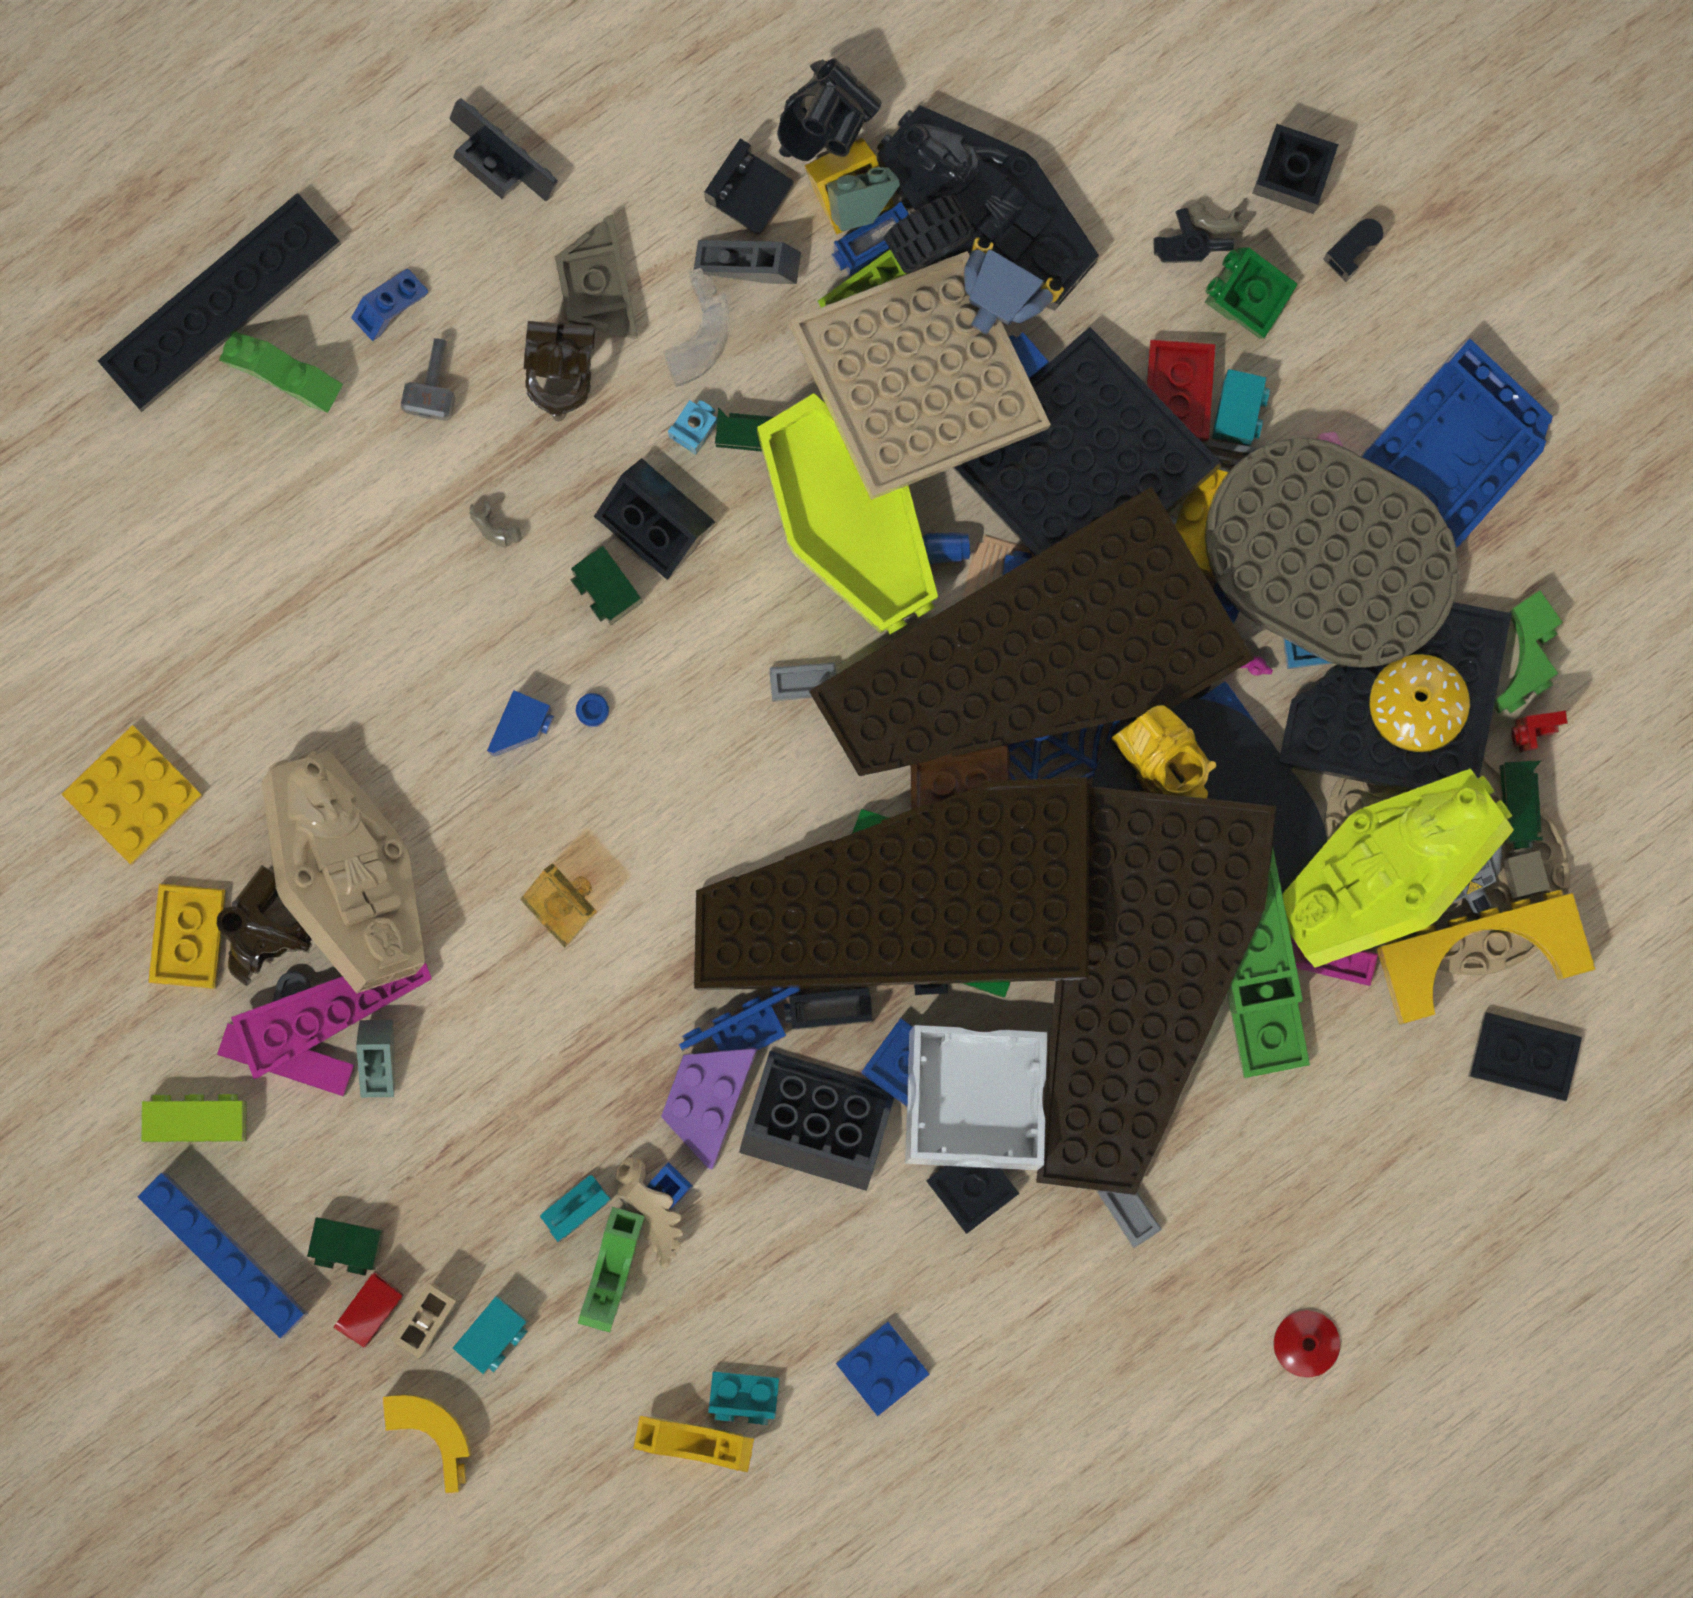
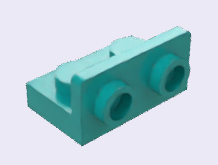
M589 1175L540 1215V1218L551 1230L549 1232L556 1241L561 1242L612 1199L594 1176Z
M713 1371L708 1413H715L714 1420L734 1422L735 1416L748 1417V1423L768 1425V1419H775L779 1378Z

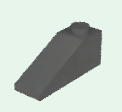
M698 240L693 272L768 284H797L801 252L784 242Z

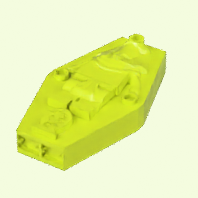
M815 393L758 426L757 434L784 535L793 555L879 633L887 630L891 635L907 625L904 619L913 613H916L919 618L934 609L935 606L932 602L938 598L909 486L907 485L871 500L826 403Z
M1468 769L1361 808L1344 821L1282 894L1290 935L1304 956L1315 968L1425 929L1440 918L1514 831L1508 822L1512 814L1502 800H1499L1497 803L1493 801L1490 794L1495 791L1484 775L1477 778L1473 771Z

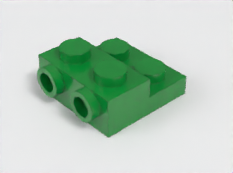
M1251 248L1233 249L1225 256L1222 262L1225 270L1220 278H1213L1207 285L1205 292L1209 296L1205 303L1229 321L1235 320L1259 339H1265L1298 284Z

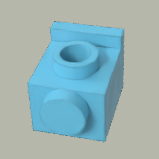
M689 400L673 426L668 430L669 438L696 455L717 425V417L713 416L715 409L702 400H699L697 404ZM693 417L701 421L700 425L696 428L690 427L688 421Z

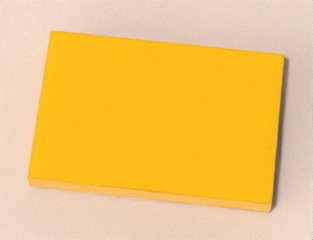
M159 884L148 983L216 989L222 937L216 922L218 914L225 908V889Z

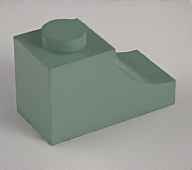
M359 1020L356 1049L361 1098L394 1097L395 1042L393 1020Z

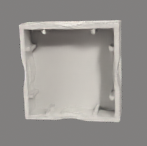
M914 1025L909 1033L905 1164L1020 1170L1040 1169L1044 1165L1045 1116L1042 1095L1046 1081L1047 1032L1016 1030L978 1032L961 1027Z

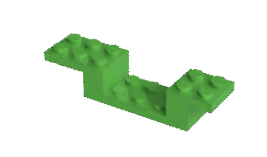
M1273 848L1267 906L1227 993L1244 1078L1310 1065L1298 1003L1303 1002Z

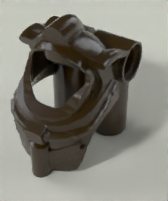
M528 321L524 352L527 395L536 406L552 414L553 419L559 422L565 418L566 413L582 407L588 399V393H590L591 388L590 367L594 351L595 326ZM536 376L553 380L577 379V382L566 395H552L541 388Z
M263 865L260 866L235 901L232 902V907L224 908L218 914L216 922L219 931L231 942L228 953L229 972L245 986L251 983L250 977L253 973L259 974L264 960L278 958L286 952L303 951L309 953L313 945L311 943L312 938L298 921L291 926L282 927L264 916L279 895L276 890L275 874ZM242 920V925L237 931L229 932V926L233 921Z

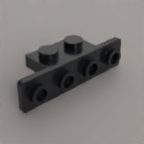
M462 98L458 99L449 118L470 138L455 151L453 158L501 199L523 182L544 201H548L552 197L558 180L548 169L543 168L523 148L518 147L504 135L500 128L484 118L474 106L469 105Z

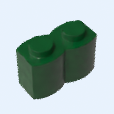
M316 1217L307 1257L315 1258L314 1265L333 1269L335 1263L348 1265L346 1272L366 1276L367 1269L376 1270L384 1231Z

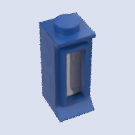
M902 202L877 217L872 224L864 225L838 241H834L833 250L835 252L831 255L840 271L846 269L851 277L890 250L884 240V236L891 227L909 215Z

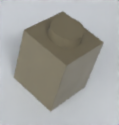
M1529 848L1510 851L1511 858L1502 861L1512 899L1550 889L1540 850L1531 853Z

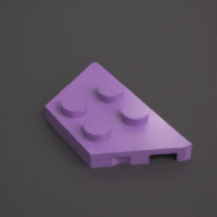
M754 1047L707 1053H686L681 1060L661 1117L709 1169H714L758 1050Z

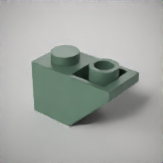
M876 167L870 169L865 174L857 176L845 175L839 177L837 181L827 183L832 220L841 231L872 224L900 186L899 179L888 167Z

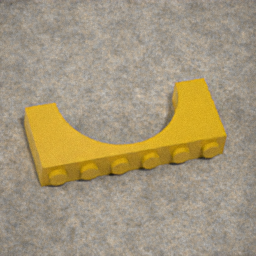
M1561 889L1543 894L1544 901L1531 904L1530 898L1511 903L1512 910L1500 913L1498 907L1479 912L1480 919L1468 922L1466 916L1447 921L1449 928L1436 931L1435 925L1428 926L1425 929L1416 931L1417 937L1404 940L1402 936L1384 943L1385 946L1377 948L1398 1024L1401 1025L1436 1015L1433 1003V986L1437 969L1450 948L1459 940L1474 932L1501 930L1528 940L1547 958L1557 980L1596 970L1573 893L1563 895Z

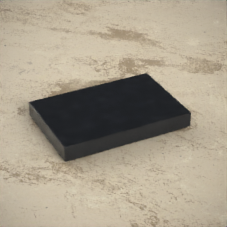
M1484 1012L1468 1077L1566 1102L1582 1037Z

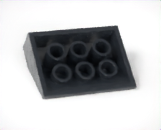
M769 1051L739 1153L867 1191L894 1097L870 1080Z

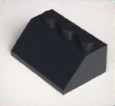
M642 458L622 473L594 515L599 522L667 580L673 576L702 543L716 523V521Z

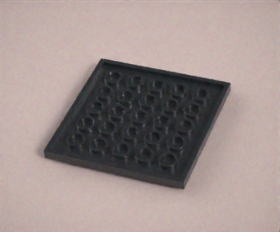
M1089 327L1030 379V383L1051 424L1049 429L952 468L1036 556L1150 487H1153L1167 513H1169L1221 468L1222 465L1214 454L1104 340Z

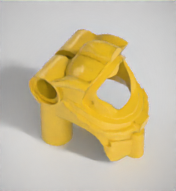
M1160 705L1151 708L1111 738L1136 770V778L1145 792L1207 798L1208 791L1204 785L1207 782L1209 772L1216 768V763L1209 761L1197 745L1193 730L1188 728L1167 707ZM1173 769L1181 779L1185 780L1184 782H1179L1172 773Z

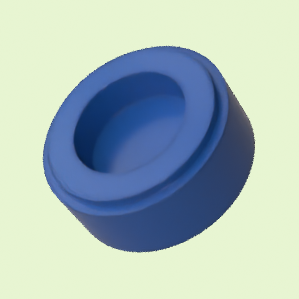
M595 693L586 694L577 702L576 715L583 725L598 727L607 720L609 706L602 696Z

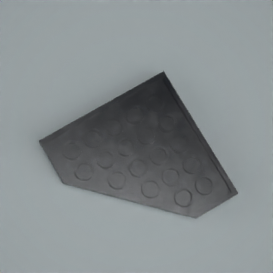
M1454 602L1446 620L1436 634L1425 645L1409 654L1430 655L1447 662L1458 671L1467 686L1470 707L1466 723L1457 737L1447 745L1432 751L1414 752L1399 748L1386 740L1377 730L1372 720L1369 701L1375 679L1389 664L1375 667L1345 666L1319 681V684L1305 693L1302 692L1291 699L1278 763L1287 765L1290 768L1405 791H1411L1471 769L1476 777L1479 778L1512 613ZM1422 692L1415 695V698L1420 702L1427 700L1426 694Z

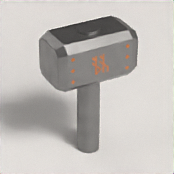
M434 338L425 385L413 382L405 384L401 400V409L405 413L427 419L432 418L443 421L451 419L455 395L449 389L438 387L446 340Z

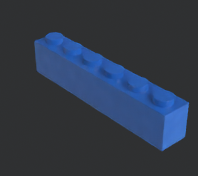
M160 1173L137 1196L280 1339L285 1338L309 1314L167 1173Z

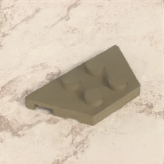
M608 215L597 227L589 233L583 234L577 239L575 244L565 248L555 256L566 314L569 323L595 326L596 330L638 339L613 215Z

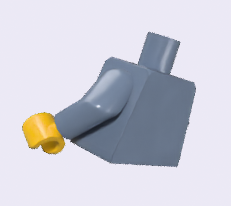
M976 237L971 254L964 267V285L966 293L970 296L969 302L980 308L970 324L984 334H988L996 319L1007 325H1010L1012 322L1022 323L1040 314L1050 303L1057 301L1064 288L1061 287L1059 291L1052 290L1049 285L1053 278H1048L1043 285V280L992 251V242L988 248H981L978 245L980 238Z

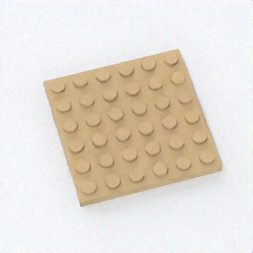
M968 251L789 321L788 325L871 500L1045 431L1051 425L1002 322L996 319L988 334H984L970 325L980 308L969 302L970 296L965 291L964 267L970 256Z

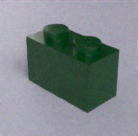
M603 545L571 568L575 577L570 579V581L581 596L587 593L594 603L589 607L600 622L606 619L611 626L643 603L640 595Z

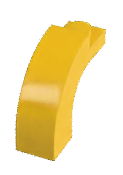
M413 1394L384 1396L385 1431L416 1429L428 1434L434 1439L441 1451L445 1493L460 1492L461 1484H466L467 1479L465 1463L459 1464V1458L470 1457L472 1453L468 1436L459 1420L442 1404L424 1396Z
M639 1415L633 1449L748 1472L754 1438L716 1428Z

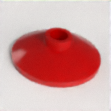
M1302 1310L1290 1314L1279 1324L1274 1335V1352L1282 1367L1291 1374L1305 1378L1316 1377L1327 1372L1336 1362L1340 1352V1336L1335 1325L1325 1315L1315 1311ZM1306 1338H1311L1314 1341V1348L1310 1351H1306L1302 1346Z

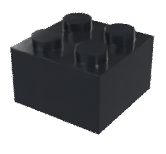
M1276 124L1252 194L1314 214L1339 144Z

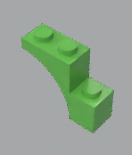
M235 332L226 341L223 353L219 358V361L227 366L254 376L287 393L305 405L326 413L329 412L343 385L316 366L297 361L271 343Z
M1540 590L1508 612L1512 613L1511 620L1518 636L1519 659L1516 672L1509 686L1494 702V708L1498 714L1505 709L1511 714L1527 703L1523 697L1533 690L1538 696L1554 684L1550 679L1558 674L1536 641L1539 640L1541 645L1555 637L1558 634L1555 628L1563 622Z

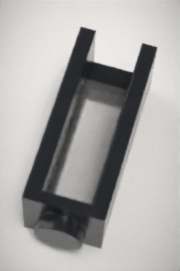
M869 988L789 996L790 1004H784L786 1024H792L794 1031L873 1022Z

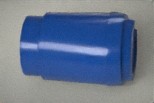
M927 533L922 536L929 564L959 562L970 559L968 533Z

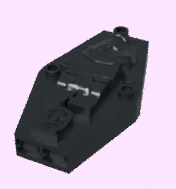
M921 105L914 112L908 110L899 120L897 125L900 128L893 136L887 134L876 148L879 151L877 153V161L880 167H888L899 179L900 186L896 191L911 213L943 196L954 195L975 231L966 242L942 257V259L945 260L966 251L970 255L976 237L980 238L978 245L981 248H988L992 242V251L1043 280V285L1048 278H1053L1049 285L1052 290L1059 291L1061 287L1064 288L1057 301L1047 306V308L1055 311L1098 261L1099 254L1037 161L1019 148Z

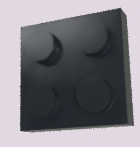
M944 1166L926 1180L965 1234L969 1233L1020 1194L1001 1168Z

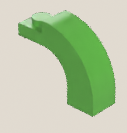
M612 1207L578 1324L611 1332L632 1266L645 1216Z

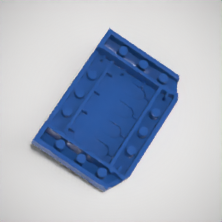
M1467 339L1449 356L1361 456L1422 491L1439 509L1438 512L1451 530L1456 548H1458L1541 455L1546 443L1545 436L1548 425L1551 423L1553 416L1471 339Z

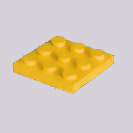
M134 725L125 731L61 794L130 865H133L203 797Z

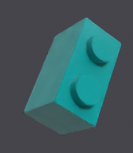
M1231 369L1227 370L1211 438L1249 447L1253 438H1260L1263 420L1258 419L1260 406H1267L1270 388L1265 387L1267 377Z
M495 1296L452 1349L482 1374H485L489 1369L494 1373L507 1358L502 1353L511 1343L516 1347L528 1333L524 1328L528 1320L499 1296Z

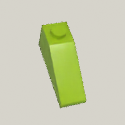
M889 250L819 299L818 303L822 308L909 273L903 272L893 253Z

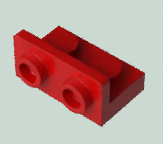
M1566 710L1530 715L1516 720L1515 727L1511 728L1513 745L1515 747L1519 746L1520 753L1537 749L1536 737L1558 733L1560 726L1568 724Z

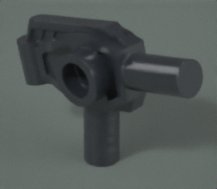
M1188 208L1175 212L1182 234L1174 237L1153 238L1154 255L1158 256L1162 263L1202 262L1210 252L1231 251L1234 249L1233 238L1209 239V235L1205 230H1194Z

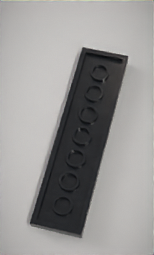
M296 193L97 361L142 412L226 342L235 332L239 331L340 246L341 242L299 193Z

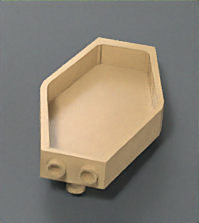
M311 751L302 755L296 761L288 763L287 760H281L272 764L261 782L276 890L282 903L356 993L415 975L424 965L425 955L410 856L403 839L330 751L319 754L316 751Z

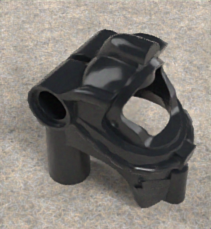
M836 58L828 61L818 60L810 65L811 70L814 71L813 77L786 100L785 110L781 113L777 136L781 144L779 153L784 157L793 156L801 161H809L823 147H826L829 152L836 156H847L863 123L870 121L881 107L882 101L861 81H857V77L852 74L848 66H844ZM806 96H815L807 110L805 108Z

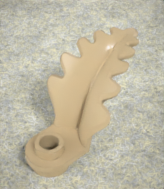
M627 1158L616 1171L615 1178L619 1181L617 1197L626 1205L629 1212L645 1216L642 1225L643 1236L647 1241L652 1239V1250L655 1253L657 1252L656 1259L660 1260L659 1265L667 1268L671 1260L677 1255L674 1250L681 1247V1242L676 1240V1238L683 1235V1230L673 1227L681 1220V1215L677 1212L669 1211L673 1204L670 1195L645 1186L643 1183L646 1176L645 1163L640 1159Z

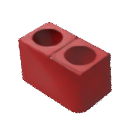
M374 1271L333 1328L363 1348H366L404 1294Z

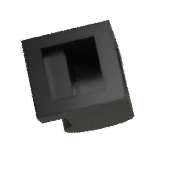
M1369 218L1360 221L1326 253L1323 260L1347 282L1359 268L1354 262L1364 252H1371L1379 245L1383 238V227L1374 219Z

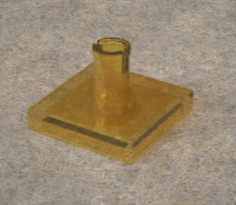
M553 863L542 871L520 899L564 948L578 936L597 913L596 909L585 899V896L592 892L591 883L583 876H578L571 883Z

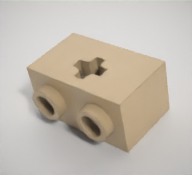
M428 1283L391 1341L417 1358H423L459 1300L433 1283Z

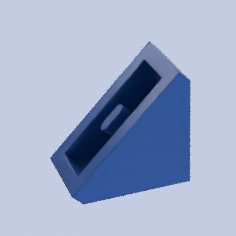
M668 1162L646 1187L670 1195L673 1200V1204L669 1208L670 1211L693 1185Z

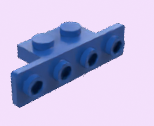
M774 988L771 990L774 996L762 1002L760 997H757L742 1005L743 1012L733 1017L728 1012L712 1020L714 1027L704 1032L698 1027L682 1036L684 1042L680 1043L679 1046L683 1052L713 1037L719 1050L729 1051L752 1047L760 1050L786 1036L772 1006L789 998V996L799 993L801 989Z

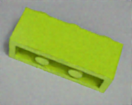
M202 1094L184 1095V1101H171V1095H151V1101H142L141 1142L247 1141V1101H238V1094H218V1101H205V1095Z

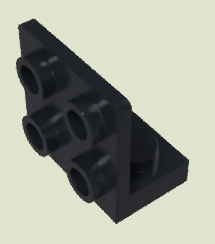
M740 138L704 191L705 202L753 233L760 235L793 187L794 181L753 155L751 145Z

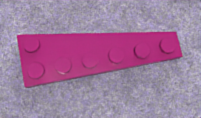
M426 961L415 975L360 993H356L342 976L231 1017L253 1079L263 1076L432 980Z

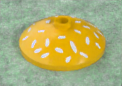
M1416 654L1390 663L1379 673L1371 689L1369 706L1372 720L1377 730L1386 740L1408 751L1426 752L1441 748L1457 737L1466 723L1470 699L1467 686L1455 668L1437 657ZM1422 692L1426 694L1427 700L1420 702L1415 698V695Z

